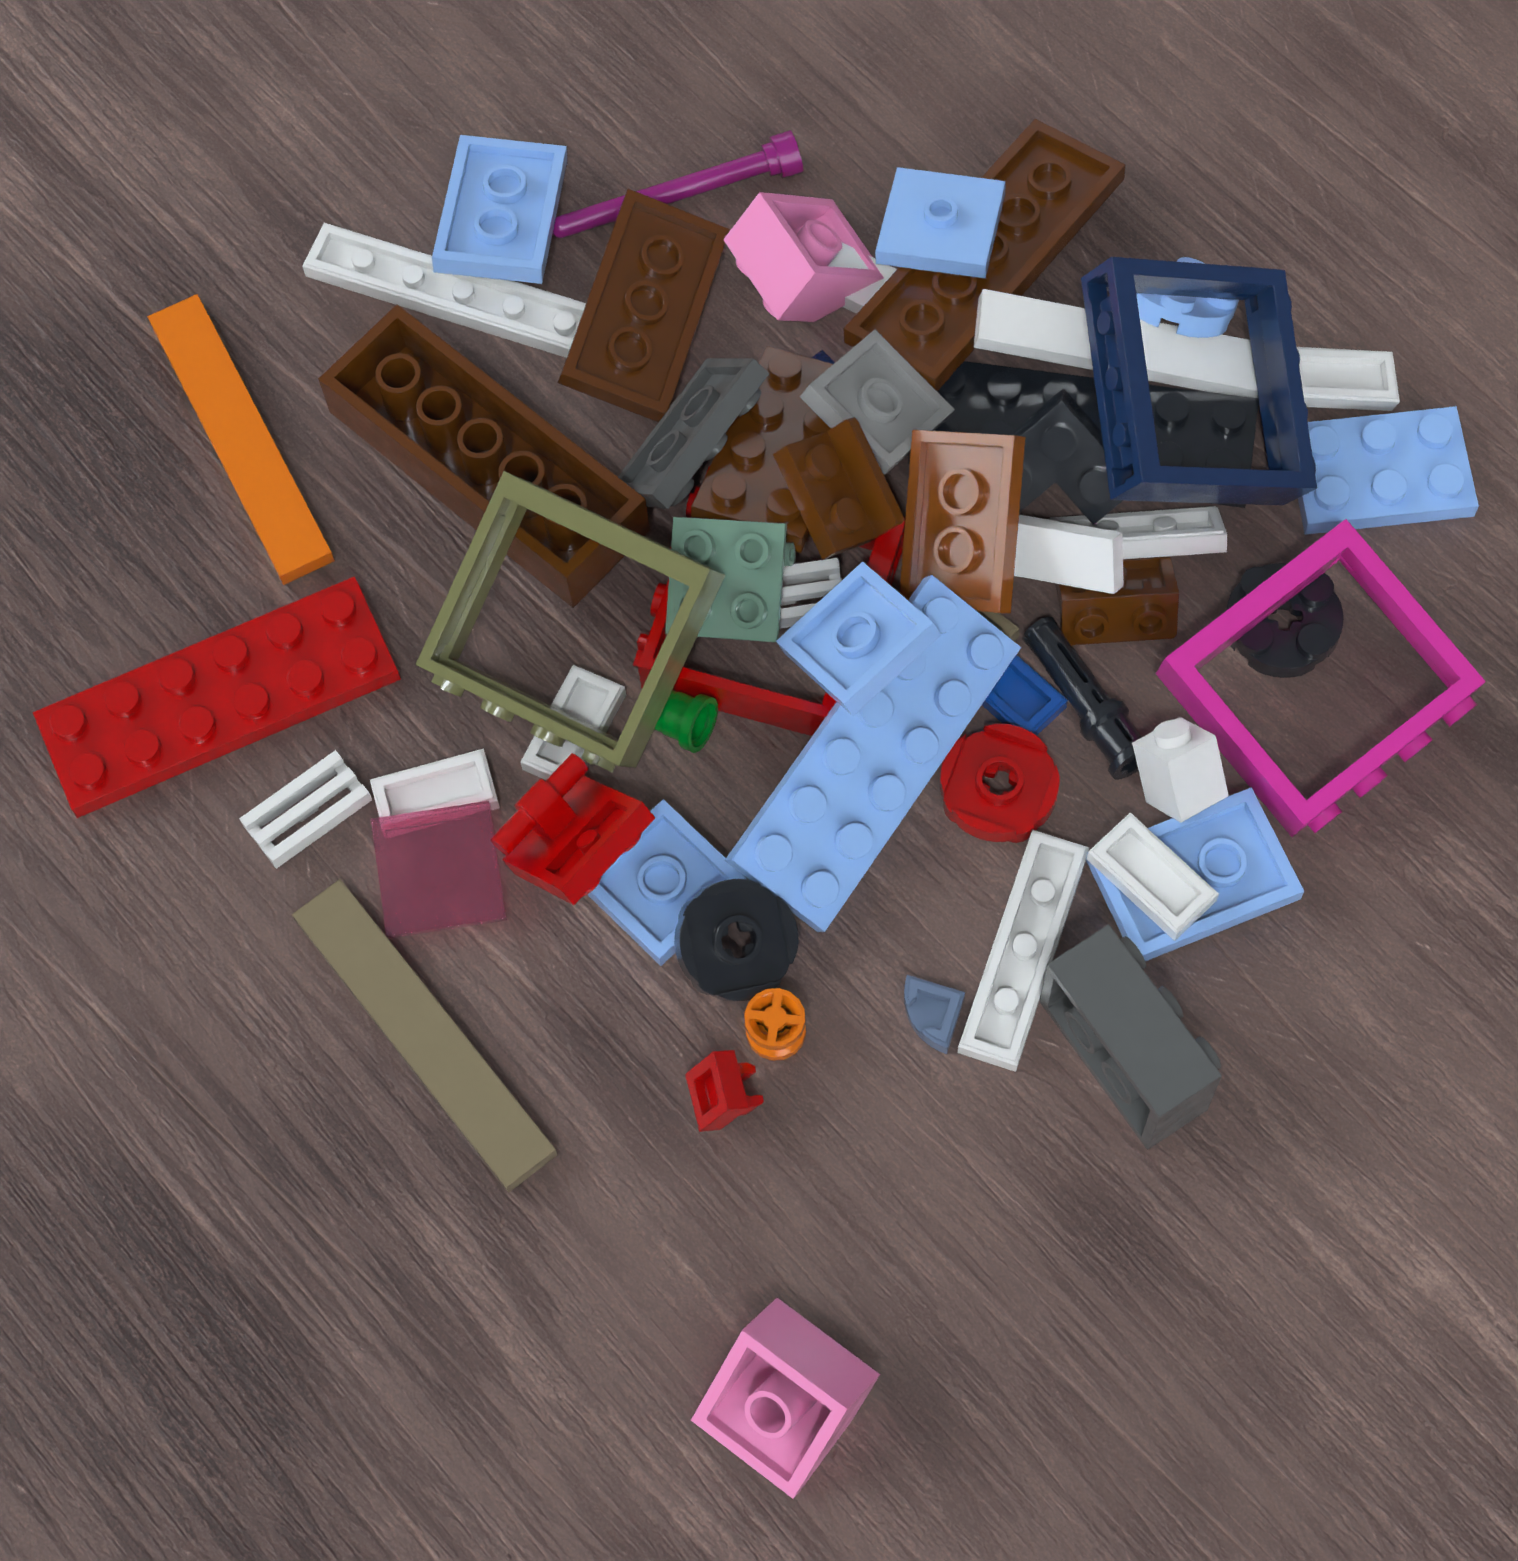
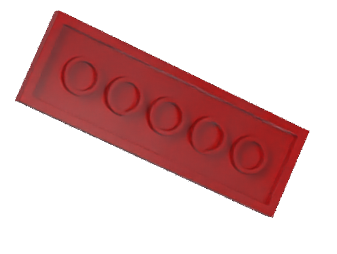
M354 576L34 711L33 715L70 808L75 816L79 818L399 681L401 678Z

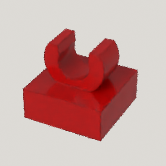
M735 1050L713 1051L685 1074L699 1132L721 1130L738 1116L749 1114L764 1102L763 1095H746L743 1081L756 1073V1068L751 1063H738Z

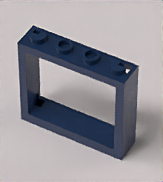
M1110 257L1081 278L1110 500L1283 506L1317 489L1316 464L1312 456L1307 422L1308 409L1304 402L1299 368L1300 355L1296 348L1291 314L1292 301L1288 294L1285 270ZM1136 293L1245 301L1269 470L1160 466Z

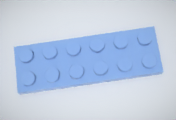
M933 575L923 578L908 601L934 622L941 636L854 716L848 713L838 702L834 704L724 860L749 880L761 884V887L768 889L775 897L779 896L794 915L816 932H825L1021 649L1017 643Z

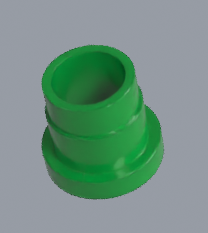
M672 690L654 730L677 740L682 749L696 753L705 746L713 732L718 714L717 701L715 698L705 694H699L694 697Z

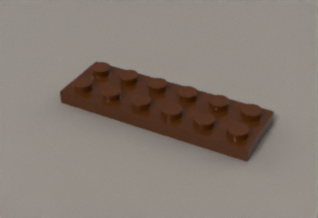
M1034 119L981 177L1006 181L1005 197L986 278L899 267L843 328L844 343L854 347L873 330H876L938 391L975 349L974 338L978 298L982 290L987 289L1022 296L1123 182L1126 165Z

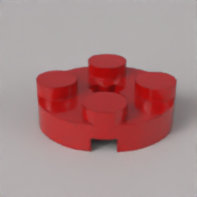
M996 723L984 726V730L981 732L973 733L967 738L965 734L959 738L943 760L941 767L940 792L945 815L966 833L985 841L1019 843L1029 839L1032 830L1038 829L1048 820L1054 810L1058 797L1060 775L1057 765H1054L1053 759L1047 753V746L1034 733L1011 724ZM999 771H1004L1009 774L1008 783L1015 788L1011 792L1004 791L1001 795L990 792V786L983 783V779L985 777L995 778Z

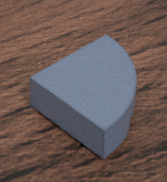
M907 975L904 988V1005L912 1028L930 1047L947 1054L964 1003L965 992Z

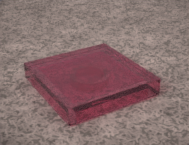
M489 801L371 819L386 936L389 939L507 921L498 851L490 840L495 835L491 803Z

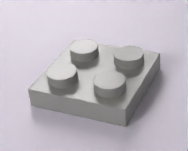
M873 330L809 384L800 396L830 428L835 427L846 419L857 418L884 476L911 452L912 430L935 431L955 410L876 330Z

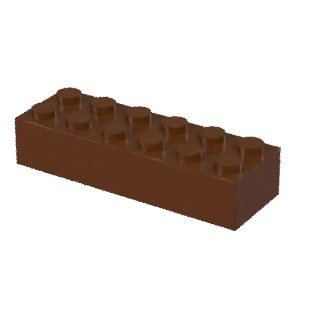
M398 304L318 378L331 414L475 530H477L503 471L526 479L643 536L650 531L646 499ZM529 509L526 510L506 554L572 608L625 556Z

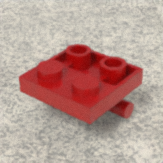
M573 753L568 756L546 781L542 779L537 780L514 805L517 810L515 814L490 840L498 850L506 855L502 860L516 876L575 905L583 896L591 893L598 886L601 876L623 853L629 851L638 843L642 832L655 817L642 801L583 776L589 768L581 758Z

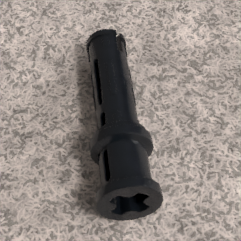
M1045 617L1035 622L1025 631V636L1022 637V640L1037 656L1054 683L1081 718L1080 733L1087 741H1094L1109 761L1108 772L1115 780L1129 777L1139 771L1132 742L1142 738V736L1127 717L1129 714L1128 707L1123 701L1109 697L1086 663L1064 636L1053 617Z

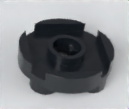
M1275 563L1262 567H1252L1246 570L1241 577V581L1230 594L1226 611L1288 563ZM1325 573L1271 613L1275 614L1277 610H1287L1296 616L1298 621L1292 622L1289 631L1279 630L1278 621L1270 620L1267 616L1230 645L1234 651L1237 648L1240 654L1249 660L1248 665L1251 668L1272 677H1298L1314 670L1316 664L1324 661L1327 656L1329 657L1332 654L1342 633L1344 617L1340 599L1334 592V583Z
M729 879L713 883L701 889L690 901L683 905L679 912L678 924L675 929V952L683 973L698 992L711 995L723 1001L751 1000L757 993L765 989L776 988L780 984V980L786 974L789 965L793 964L798 951V930L790 908L779 896L775 897L768 889L761 887V884L752 880ZM731 923H736L739 932L749 931L751 936V943L742 947L743 956L740 958H735L731 949H724L722 946L721 938L728 934V925Z

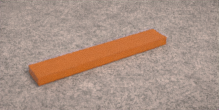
M198 294L147 316L282 584L285 585L334 562L335 560L328 544Z

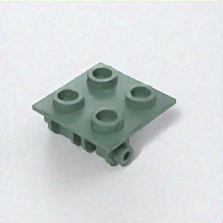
M673 517L671 549L725 574L724 580L697 637L776 642L779 639L784 566H793L795 561L794 543L786 542L787 524ZM669 577L665 634H668L689 589V586Z

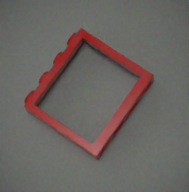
M696 486L694 493L689 494L686 506L687 518H691V506L700 487ZM905 517L902 524L875 540L859 546L860 548L872 550L867 566L891 586H893L903 554ZM669 579L667 584L659 583L655 589L650 609V615L655 617L649 635L641 633L637 640L638 651L633 667L638 668L641 688H643L667 636L665 629ZM685 667L682 668L672 689L694 697L699 694H705L716 699L718 711L813 736L837 702L827 692H825L822 704Z

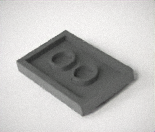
M707 358L619 474L618 478L646 499L647 507L669 509L670 506L680 503L691 491L694 485L692 477L702 463L712 459L724 447L728 439V435L725 432L737 416L744 415L756 404L761 395L759 387L769 375V372L754 358Z

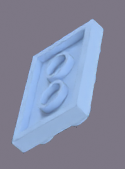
M460 135L432 255L433 272L542 284L567 165V146Z
M1457 406L1308 422L1312 456L1316 464L1317 489L1298 498L1305 535L1329 532L1345 519L1355 529L1475 516L1479 505Z
M1252 787L1226 797L1182 823L1172 818L1148 828L1219 893L1217 901L1175 941L1087 860L1086 856V862L1122 937L1126 936L1133 941L1145 961L1301 900L1304 889Z

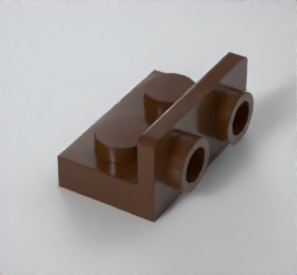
M857 418L846 419L827 432L788 444L773 454L822 560L867 544L903 523L904 517Z
M1171 556L1123 559L1124 586L1115 594L1055 583L1061 611L1060 629L1071 645L1175 638L1178 627L1179 589Z

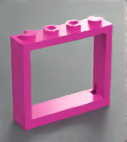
M1347 519L1343 520L1168 655L1155 673L1198 726L1216 736L1219 751L1248 786L1252 787L1254 793L1291 837L1307 825L1316 833L1343 812L1336 802L1351 790L1359 798L1368 793L1388 776L1381 767L1397 754L1404 763L1416 755L1433 740L1426 732L1441 719L1451 727L1478 705L1471 695L1486 682ZM1340 561L1448 689L1306 800L1198 670Z

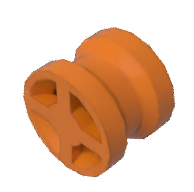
M771 988L757 993L748 1002L744 1018L746 1038L751 1049L760 1057L771 1061L785 1060L795 1055L803 1046L806 1037L805 1009L799 998L790 991L781 988ZM785 1026H787L788 1029H785L782 1033L778 1034V1031L782 1030Z

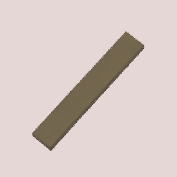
M341 879L292 914L295 922L508 1193L558 1155L553 1145Z

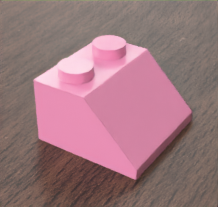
M759 192L723 239L735 256L736 265L739 270L749 277L763 298L762 302L765 309L780 321L815 322L845 306V297L884 278L869 257H872V255L833 199ZM842 243L856 250L868 269L829 267L828 265L840 252Z
M776 1298L741 1331L691 1421L794 1499L851 1423L880 1374L779 1298Z

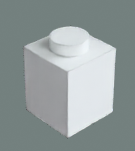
M1178 717L1159 724L1153 732L1132 742L1146 803L1180 823L1229 796L1217 739L1212 733L1182 717Z

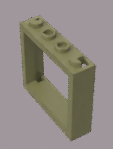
M503 471L416 665L433 673L434 677L431 682L440 686V689L462 697L464 691L467 690L483 698L480 708L498 718L512 722L514 716L517 715L533 723L534 725L530 733L550 744L563 747L565 740L585 749L581 758L592 765H598L612 773L616 765L636 768L724 580L725 574L526 479ZM527 509L689 586L619 739L458 660Z

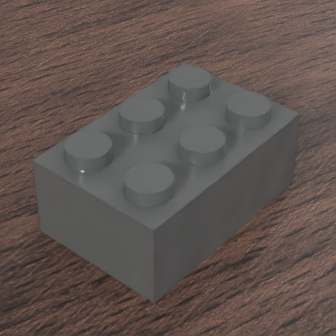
M1108 924L1047 964L1040 1003L1148 1150L1208 1110L1222 1077L1218 1071L1221 1068V1063L1211 1045L1201 1036L1194 1039L1180 1019L1183 1018V1012L1173 994L1164 986L1157 989L1143 969L1146 968L1145 960L1133 941L1126 936L1120 939Z

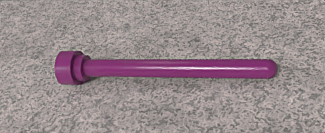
M789 130L770 136L769 143L761 145V151L636 192L670 204L768 172L770 177L780 174L783 179L802 173L803 163L792 131ZM625 195L556 217L553 235L558 238H564L616 221Z

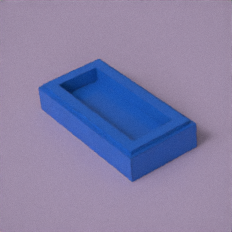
M1016 655L982 706L1002 724L1019 726L1037 736L1067 708L1068 700Z

